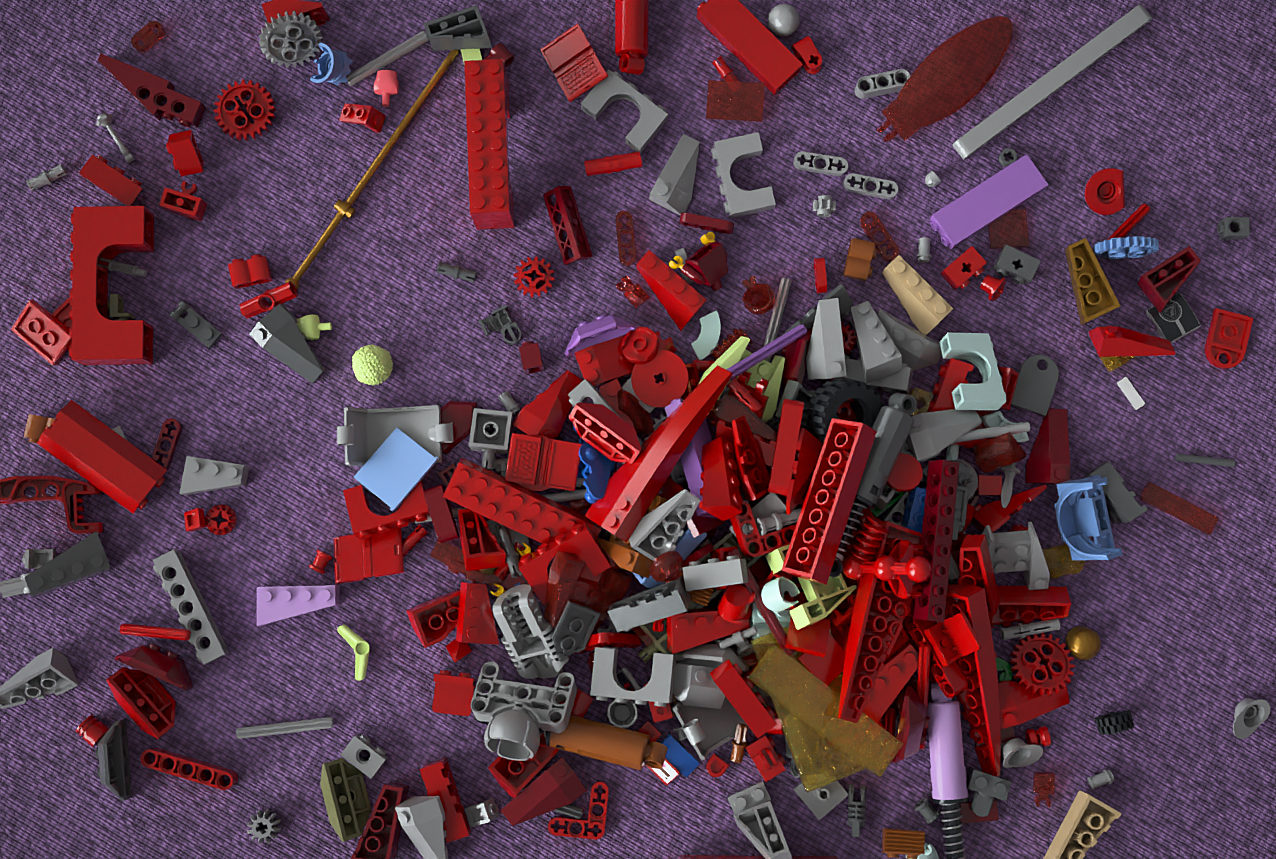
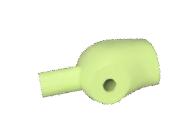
M306 315L296 318L298 321L296 324L300 332L304 333L307 338L305 340H318L320 331L332 330V323H320L318 315Z

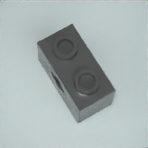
M1005 245L1001 249L992 269L996 270V273L1001 276L1013 278V281L1018 284L1027 285L1032 281L1040 260L1009 245Z

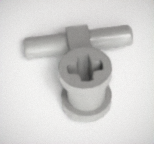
M755 626L745 631H738L732 634V637L719 643L720 647L725 649L736 644L738 656H748L755 651L748 638L757 634L758 631Z

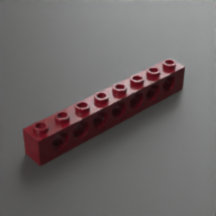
M947 460L929 461L921 545L924 549H920V551H924L921 557L926 558L930 562L932 572L926 581L917 583L922 586V590H917V592H922V595L915 597L913 619L944 622L959 473L958 462Z

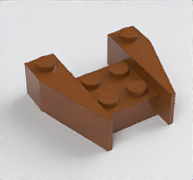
M656 495L644 516L668 500ZM612 533L609 541L597 537L601 547L619 567L649 578L655 562L632 548L629 540L626 543Z

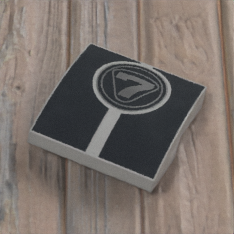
M1179 292L1161 313H1159L1155 306L1146 311V315L1157 327L1156 332L1159 336L1170 340L1171 343L1201 326L1191 307Z

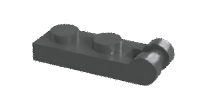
M181 300L178 303L179 306L175 311L172 310L169 315L211 349L223 334ZM186 311L189 314L183 319L181 315Z

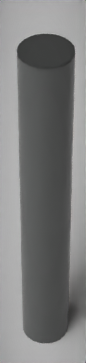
M1176 454L1175 460L1180 462L1227 467L1235 466V460L1186 454Z

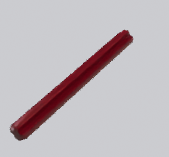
M733 549L727 554L728 556L738 555L739 559H743L738 549ZM747 567L749 582L744 583L750 595L752 592L756 594L754 602L785 656H790L796 650L785 648L787 634L775 613L764 605L761 597L762 591Z

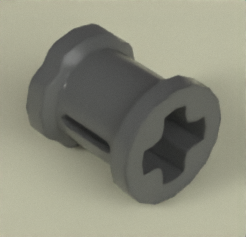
M924 797L914 806V809L919 811L925 818L927 824L933 822L940 815V812L935 810L929 803L928 797Z

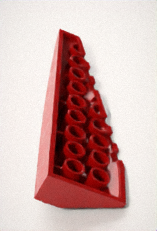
M717 365L641 445L642 450L632 464L625 462L608 481L604 497L593 503L585 516L627 543L733 373Z
M948 585L945 619L963 612L969 619L973 630L982 644L981 649L956 660L968 683L967 689L957 694L956 697L959 703L963 705L964 711L962 714L964 720L969 722L971 728L969 730L970 737L978 744L984 743L975 747L982 771L998 777L1000 776L1001 759L1000 703L996 659L985 588L973 585Z

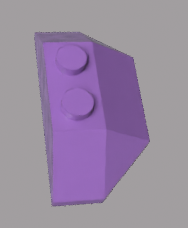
M607 314L598 316L597 320L591 323L589 321L578 324L579 327L575 329L564 352L566 359L575 356V352L592 345L624 336L630 330H636L637 327L613 315L607 316Z

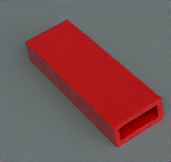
M708 0L698 6L696 18L774 95L801 71L803 64L739 0Z

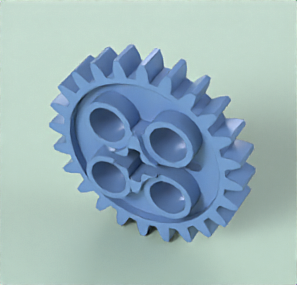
M1144 236L1111 238L1094 245V255L1108 259L1140 258L1144 255L1154 254L1153 252L1159 250L1158 239L1145 238Z

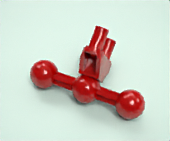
M909 540L898 542L889 556L878 557L875 562L863 561L854 555L847 556L843 561L842 569L845 576L853 580L860 579L865 574H875L878 579L888 581L894 594L901 599H908L910 596L920 597L922 592H917V590H922V586L912 583L913 581L917 583L926 581L932 572L930 562L926 558L921 557L924 551H918L919 549H924L921 544H912Z

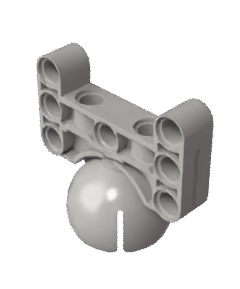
M487 662L481 669L471 701V709L475 718L481 722H489L484 734L485 746L494 753L500 739L497 754L500 757L516 761H526L529 758H533L540 745V727L544 731L561 733L566 730L577 693L575 679L571 673L564 672L558 676L554 688L502 680L503 677L498 664Z

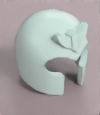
M782 576L769 581L763 586L761 592L762 601L768 609L776 614L799 602L798 600L794 602L785 601V591H788L790 596L794 597L800 594L799 589L792 581Z

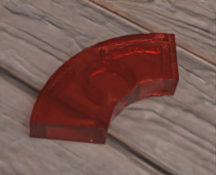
M619 390L617 392L619 410L625 412L630 417L635 431L651 435L654 432V427L649 413L644 411L643 407L639 404L640 401L634 395L625 390Z

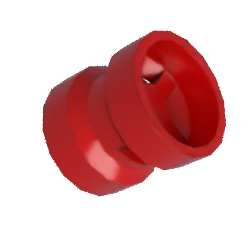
M1046 726L1039 727L1036 730L1032 728L1025 730L1027 744L1050 746L1051 739Z

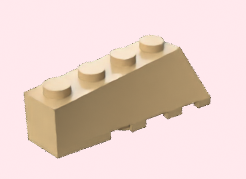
M900 255L883 270L882 274L893 292L898 296L901 305L905 308L912 323L919 332L927 335L953 309Z

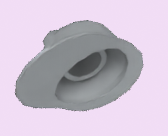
M1251 698L1240 701L1235 708L1234 735L1239 739L1249 737L1268 718L1270 714L1269 703L1263 699L1254 700Z
M1019 738L1001 743V756L1004 759L1003 767L1005 768L1029 766L1038 761L1043 754V748L1040 745L1026 744Z

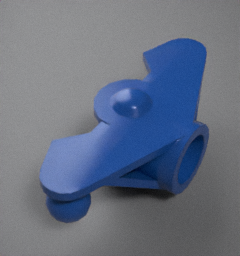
M580 438L579 443L582 445L579 449L580 463L577 478H585L583 482L587 489L585 499L593 504L604 497L615 461H611Z

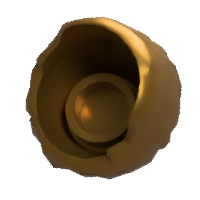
M1084 626L1073 627L1065 637L1068 650H1071L1070 654L1078 660L1092 659L1101 648L1098 633Z

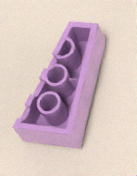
M340 585L257 587V626L340 605Z

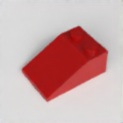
M624 336L592 345L574 353L584 380L588 379L595 388L632 374L635 363L628 361L621 349Z

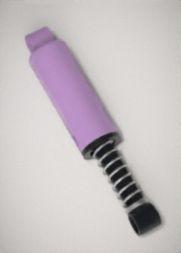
M931 682L932 701L928 702L927 717H930L928 736L931 761L930 776L933 789L932 800L934 803L943 805L941 813L944 814V819L941 821L945 824V827L942 828L945 830L943 837L946 838V843L943 845L947 848V851L944 852L947 854L945 859H966V855L963 854L965 847L962 845L965 841L962 838L964 831L961 829L963 822L960 821L963 815L960 814L959 810L962 807L959 803L967 802L969 798L966 786L967 774L966 766H964L959 701L946 697L938 683Z

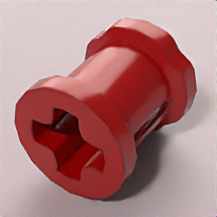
M317 549V556L308 567L321 574H325L324 569L329 560L333 559V556Z

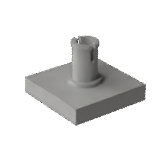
M823 763L818 767L815 776L806 777L793 788L818 820L823 818L849 795Z

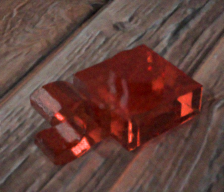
M624 276L621 278L622 282L616 284L618 290L625 291L623 295L635 308L646 303L650 298L639 284L634 285L628 276Z

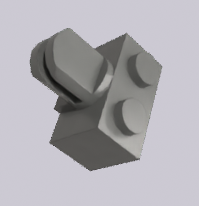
M969 767L966 786L968 789L974 790L971 810L978 816H988L994 797L1004 801L1007 800L1012 782Z

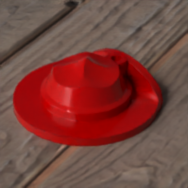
M1105 168L1096 172L1089 179L1085 188V201L1092 211L1101 215H1111L1125 207L1123 170Z

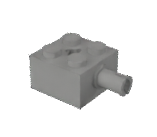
M474 408L469 447L471 451L483 452L481 467L493 471L495 454L509 455L513 430L512 423L514 421L512 412ZM494 428L495 432H493L492 435H489L488 432H490L491 429Z

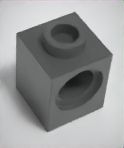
M1225 217L1219 221L1217 232L1220 235V240H1243L1250 236L1249 217ZM1230 225L1235 228V232L1231 231Z

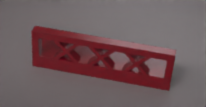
M557 186L543 194L564 265H570L578 260H587L593 257L571 186ZM554 194H555V197H556V203H555V205L552 204V201H551V198H550V197L553 196ZM558 212L562 216L561 223L557 220ZM563 230L567 232L566 241L562 237ZM569 248L572 249L574 257L570 259L568 256Z

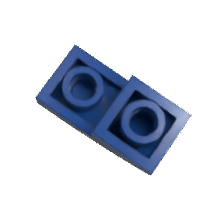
M670 734L661 742V744L668 748L666 759L686 778L700 764Z

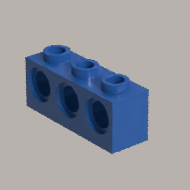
M918 485L915 489L909 491L901 522L902 527L922 533L926 487Z

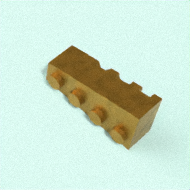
M1084 238L1069 245L1065 249L1080 323L1083 325L1120 307V304L1087 239Z

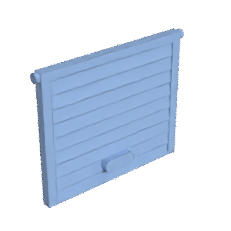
M396 428L357 472L354 478L391 507L390 510L393 512L439 458L432 456L405 433Z

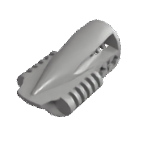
M523 584L505 591L493 604V614L504 634L502 642L505 644L504 646L508 650L507 652L511 656L510 658L518 674L527 679L537 677L542 679L553 678L562 674V667L568 662L569 657L561 662L559 661L552 641L555 629L551 622L545 621L531 586Z

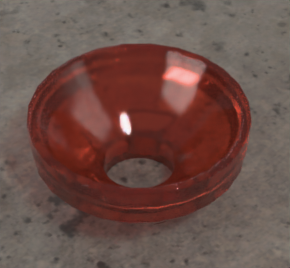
M677 551L665 552L653 561L649 573L657 582L668 583L675 581L680 577L684 560Z

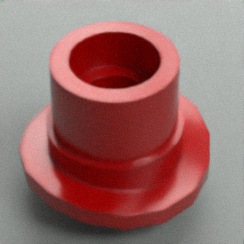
M987 275L981 283L980 289L988 293L990 301H995L1004 292L1006 278L1002 277L1000 280Z

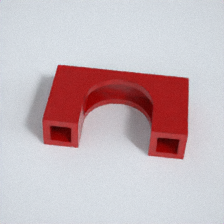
M423 479L403 500L400 508L387 516L376 515L371 511L367 492L362 485L343 490L353 534L357 538L366 539L371 537V534L377 532L386 533L394 527L402 528L414 521L422 522L427 520V517H430V513L423 493L425 490Z
M586 522L582 525H575L566 534L562 533L556 536L554 541L549 544L544 543L540 545L537 551L523 555L518 561L519 570L542 605L560 596L559 587L547 569L550 561L556 555L564 552L579 555L593 576L611 567L610 559Z

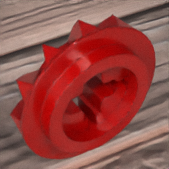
M214 505V507L208 510L205 517V526L211 533L216 535L228 534L236 525V514L227 505ZM222 514V518H225L228 522H221L218 525V521L213 520V518L219 517Z

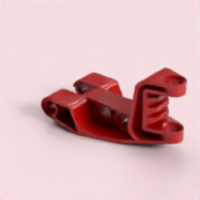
M13 476L0 479V505L16 504L17 502L61 501L64 505L67 526L70 531L75 534L103 532L102 522L79 523V520H84V515H79V512H84V507H78V504H83L84 499L78 498V496L102 494V491L92 483L57 476ZM54 486L57 489V493L51 497L47 496L46 489ZM27 488H35L36 494L33 497H26L25 491ZM72 495L74 503L73 522L71 521L70 496Z

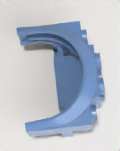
M1093 475L1084 479L1068 480L1057 484L1059 499L1055 503L1056 520L1062 542H1065L1069 547L1072 560H1111L1122 555L1121 548H1115L1102 486L1108 484L1107 477L1101 478L1100 475ZM1093 536L1094 542L1091 541L1088 537Z

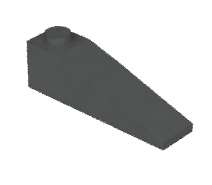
M281 303L264 316L249 335L263 349L313 384L323 373L324 368L314 350L310 349L305 341L307 338L304 333L300 332L295 316Z

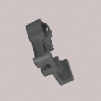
M507 305L494 310L491 316L478 320L487 337L491 335V332L501 330L503 338L508 344H517L522 339L520 328L516 322H512L506 311L508 309ZM511 328L518 330V339H516ZM507 330L509 331V333H510V335H511L513 341L507 340V338H506V331H507Z

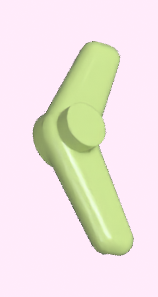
M341 625L337 628L338 633L350 644L355 652V679L357 681L363 680L366 677L370 645L348 626Z

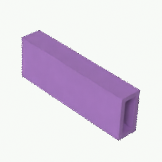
M1026 154L934 213L929 219L931 221L930 225L934 231L939 232L942 243L952 250L1045 190L1048 183Z
M678 398L671 401V404L665 407L667 417L684 400ZM706 418L680 457L690 492L697 496L700 502L703 501V496L700 495V488L703 487V481L700 478L701 473L704 472V468L701 465L702 446L713 441ZM698 504L696 508L698 516L717 518L700 509Z

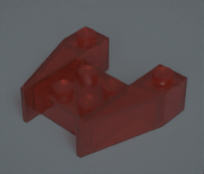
M557 551L549 572L544 618L556 628L567 602L577 603L601 613L591 634L593 635L608 617L607 611L610 604L620 601L625 596L632 578L622 569L612 566L603 571L599 582L579 577L584 564L572 554Z

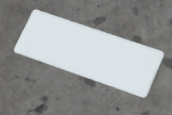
M1127 377L1117 382V385L1135 410L1145 404Z

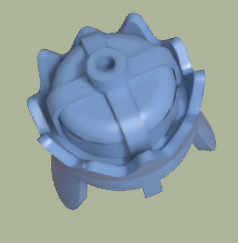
M319 43V48L324 51L319 60H314V63L318 64L319 75H312L310 80L315 83L327 81L335 85H339L340 82H348L346 76L351 73L349 65L353 61L346 56V52L333 50L326 44Z

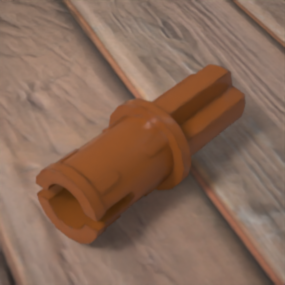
M744 723L737 724L735 738L732 740L733 749L730 759L736 763L743 761L744 749L747 746L748 726Z

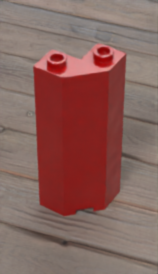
M73 400L55 416L56 419L50 427H46L37 442L39 446L133 514L138 508L142 510L149 502L147 497L155 487L159 488L166 480L164 475L168 470Z

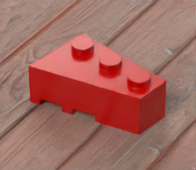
M461 582L455 641L499 645L486 584Z

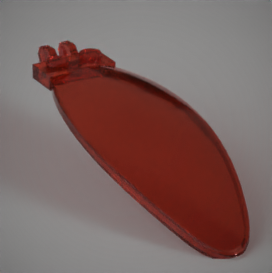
M1005 16L984 19L962 29L935 48L911 74L897 98L881 111L887 120L877 128L878 133L886 130L890 124L894 128L884 137V141H890L897 134L905 141L918 131L919 128L946 118L972 100L988 83L1005 56L1013 34L1011 20Z

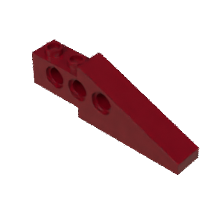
M100 53L98 61L159 121L162 116L171 121L174 118L179 120V123L185 127H198L206 109L202 102L175 92L174 85L166 79ZM150 93V96L144 99V95ZM167 100V103L161 106V102ZM180 107H185L181 113H178Z

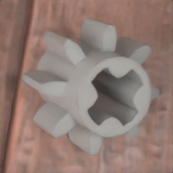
M820 195L818 200L813 202V211H817V216L830 217L831 212L835 213L836 201H832L831 196Z

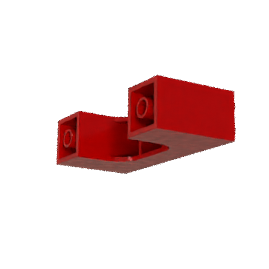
M504 60L464 61L470 215L477 230L515 228L513 189L510 181L507 118H510L509 81Z
M145 206L74 207L73 213H71L73 232L70 235L71 242L73 243V251L70 252V259L73 262V270L70 271V279L72 281L70 299L72 300V308L69 311L70 318L72 319V327L69 328V335L72 338V346L69 347L71 360L82 365L153 364V326L144 320L115 321L110 319L107 307L108 268L101 267L98 264L108 266V262L99 260V258L113 260V258L122 253L154 252V214Z

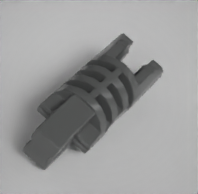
M849 784L847 825L852 826L853 837H860V826L865 827L867 786L862 785L860 791L861 800H854L855 787Z

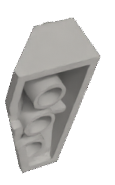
M838 298L819 300L806 358L808 379L847 376Z
M684 489L644 516L629 538L631 547L661 565L674 552L676 542L679 536H682L684 533L683 528L686 522L691 519L700 499Z
M413 796L396 806L395 809L402 828L423 858L448 859V849L444 845V838L447 835L446 830H443L445 813L440 797Z

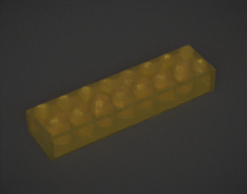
M771 646L748 678L874 775L882 776L903 745L902 742L863 712L857 724L839 719L840 695L778 647Z

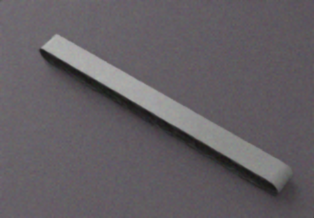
M1139 4L959 138L952 146L962 159L965 160L1146 25L1153 17L1142 4Z

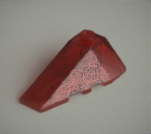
M724 395L710 422L711 425L717 427L718 421L722 420L726 422V427L733 429L732 421L745 415L752 434L761 436L766 440V443H769V441L776 442L777 433L746 405L738 401L737 397L733 395Z

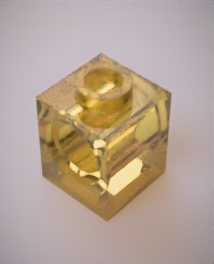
M917 387L913 388L910 395L920 400L923 406L921 409L916 408L914 413L910 414L911 417L927 413L933 397V393Z

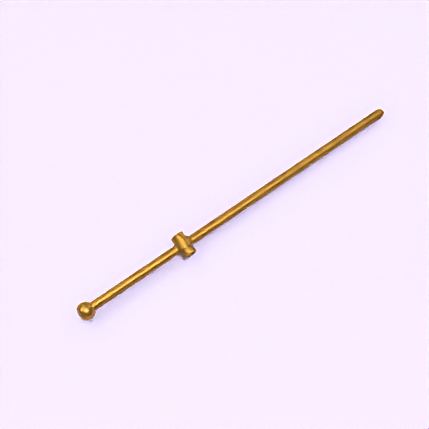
M458 50L450 51L347 200L342 201L339 199L334 205V209L337 210L336 216L294 276L286 279L285 283L291 281L298 290L299 280L343 217L349 219L353 217L356 209L352 207L353 203L459 52Z

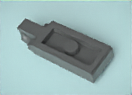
M957 486L952 541H957L958 531L962 532L963 527H965L969 487Z

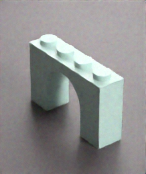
M947 332L939 342L943 359L953 358L970 361L980 370L983 380L980 384L960 383L954 389L952 397L955 409L998 410L1006 402V393L1003 390L1002 377L999 374L997 359L994 355L993 343L990 340L989 333Z

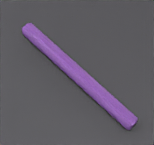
M798 325L728 368L727 370L733 373L729 381L807 333L806 327Z

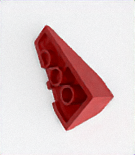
M742 415L732 421L738 479L746 500L754 501L767 493L770 475L745 415Z
M805 428L800 429L797 442L796 461L793 463L792 478L790 479L786 500L787 515L792 513L808 490L823 447V443Z
M1040 485L1011 495L1006 508L1002 507L1001 499L984 505L978 504L974 508L972 522L981 533H983L986 525L990 526L993 533L1011 519L1010 515L1019 512L1023 508L1022 504L1029 503L1048 487Z
M542 734L540 736L539 748L533 758H529L526 761H516L498 756L488 769L499 785L514 799L552 760L560 749L546 746V738Z

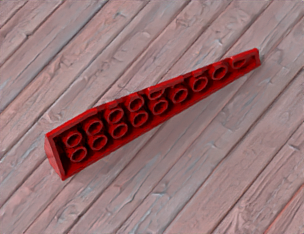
M883 521L887 525L888 533L883 534L885 538L880 541L881 546L876 548L877 553L873 555L872 562H875L878 557L889 556L895 545L902 540H909L912 544H921L922 533ZM865 574L860 578L843 669L838 718L856 724L868 702L867 697L870 690H873L876 685V677L885 666L884 660L887 655H890L903 627L902 622L911 610L909 607L913 599H915L914 596H910L908 599L897 597L888 581L878 579L875 574Z

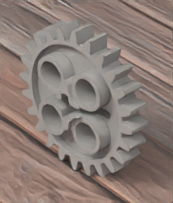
M285 11V16L283 17L278 13V19L270 17L272 23L265 22L266 28H261L262 34H259V44L267 60L271 59L272 64L278 62L279 67L285 63L286 68L290 64H293L295 68L297 63L303 66L304 60L310 62L309 56L316 57L314 51H320L319 43H322V36L315 20H311L309 15L304 18L303 12L297 16L295 11L292 12V15Z

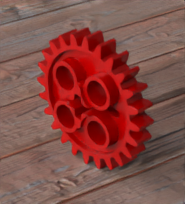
M242 79L240 85L234 81L233 87L227 84V91L221 89L223 96L217 95L220 102H214L218 107L213 110L217 114L214 118L219 122L218 126L223 128L222 131L225 134L229 133L231 138L236 135L239 141L242 136L246 141H248L249 136L256 140L255 134L257 133L262 137L261 131L265 130L268 132L269 130L266 126H273L270 119L276 118L271 113L276 111V108L271 106L275 104V101L270 99L272 95L270 92H267L265 87L261 88L258 82L254 85L252 80H249L248 84H246L245 80ZM247 95H252L251 99L244 101ZM236 97H239L242 104L246 107V110L254 120V124H251L249 118L236 101ZM231 105H236L234 110L228 111ZM257 110H262L260 115L254 116ZM241 120H246L243 126H238Z
M1041 633L1039 637L1037 634H1033L1032 638L1028 635L1025 637V640H1019V645L1016 644L1014 646L1015 651H1012L1010 654L1014 658L1009 663L1015 666L1010 670L1017 672L1013 677L1014 679H1021L1018 685L1026 684L1025 691L1032 688V694H1035L1038 690L1040 696H1043L1045 691L1048 696H1051L1053 691L1057 694L1060 692V688L1064 690L1067 687L1066 684L1071 682L1069 677H1072L1074 672L1070 670L1075 665L1070 664L1074 657H1068L1071 650L1063 649L1066 645L1065 643L1058 644L1060 638L1053 641L1052 634L1048 638H1045L1044 633ZM1042 648L1047 649L1050 654H1044ZM1025 656L1031 657L1033 663L1027 662ZM1052 665L1059 668V673L1052 669ZM1035 673L1040 674L1043 680H1038L1035 677Z

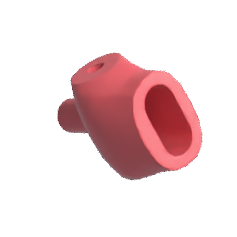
M392 70L377 71L374 81V93L382 95V106L389 107L390 95L399 93L397 73Z

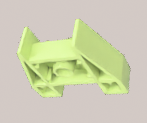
M741 336L704 372L699 384L717 365L727 370L753 354L746 350L750 339ZM775 355L772 363L763 360L747 370V372L752 373L747 385L755 388L757 382H760L762 378L769 381L764 393L769 398L761 421L762 425L772 418L777 406L785 362L784 357Z
M789 545L777 548L765 556L771 570H773V574L782 571ZM841 573L837 577L829 576L827 585L798 578L808 602L789 611L797 630L827 617L857 586L853 585L847 588Z

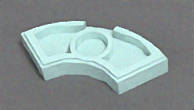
M717 310L699 319L701 333L698 339L691 344L699 360L705 359L714 350L719 340L721 324Z
M995 411L981 417L986 428L1018 424L1004 418L1001 411ZM1027 432L997 436V438L1007 442H1025L1029 440Z

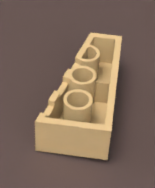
M1079 790L1043 859H1083L1088 849L1098 842L1097 839L1103 832H1107L1111 827L1110 824L1115 819H1118L1122 813Z

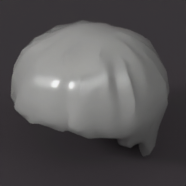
M779 4L769 13L768 27L777 36L787 37L795 32L800 25L798 11L789 4Z

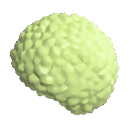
M371 344L360 347L352 356L353 371L360 382L368 385H379V383H383L391 375L393 370L392 357L389 351L380 346Z

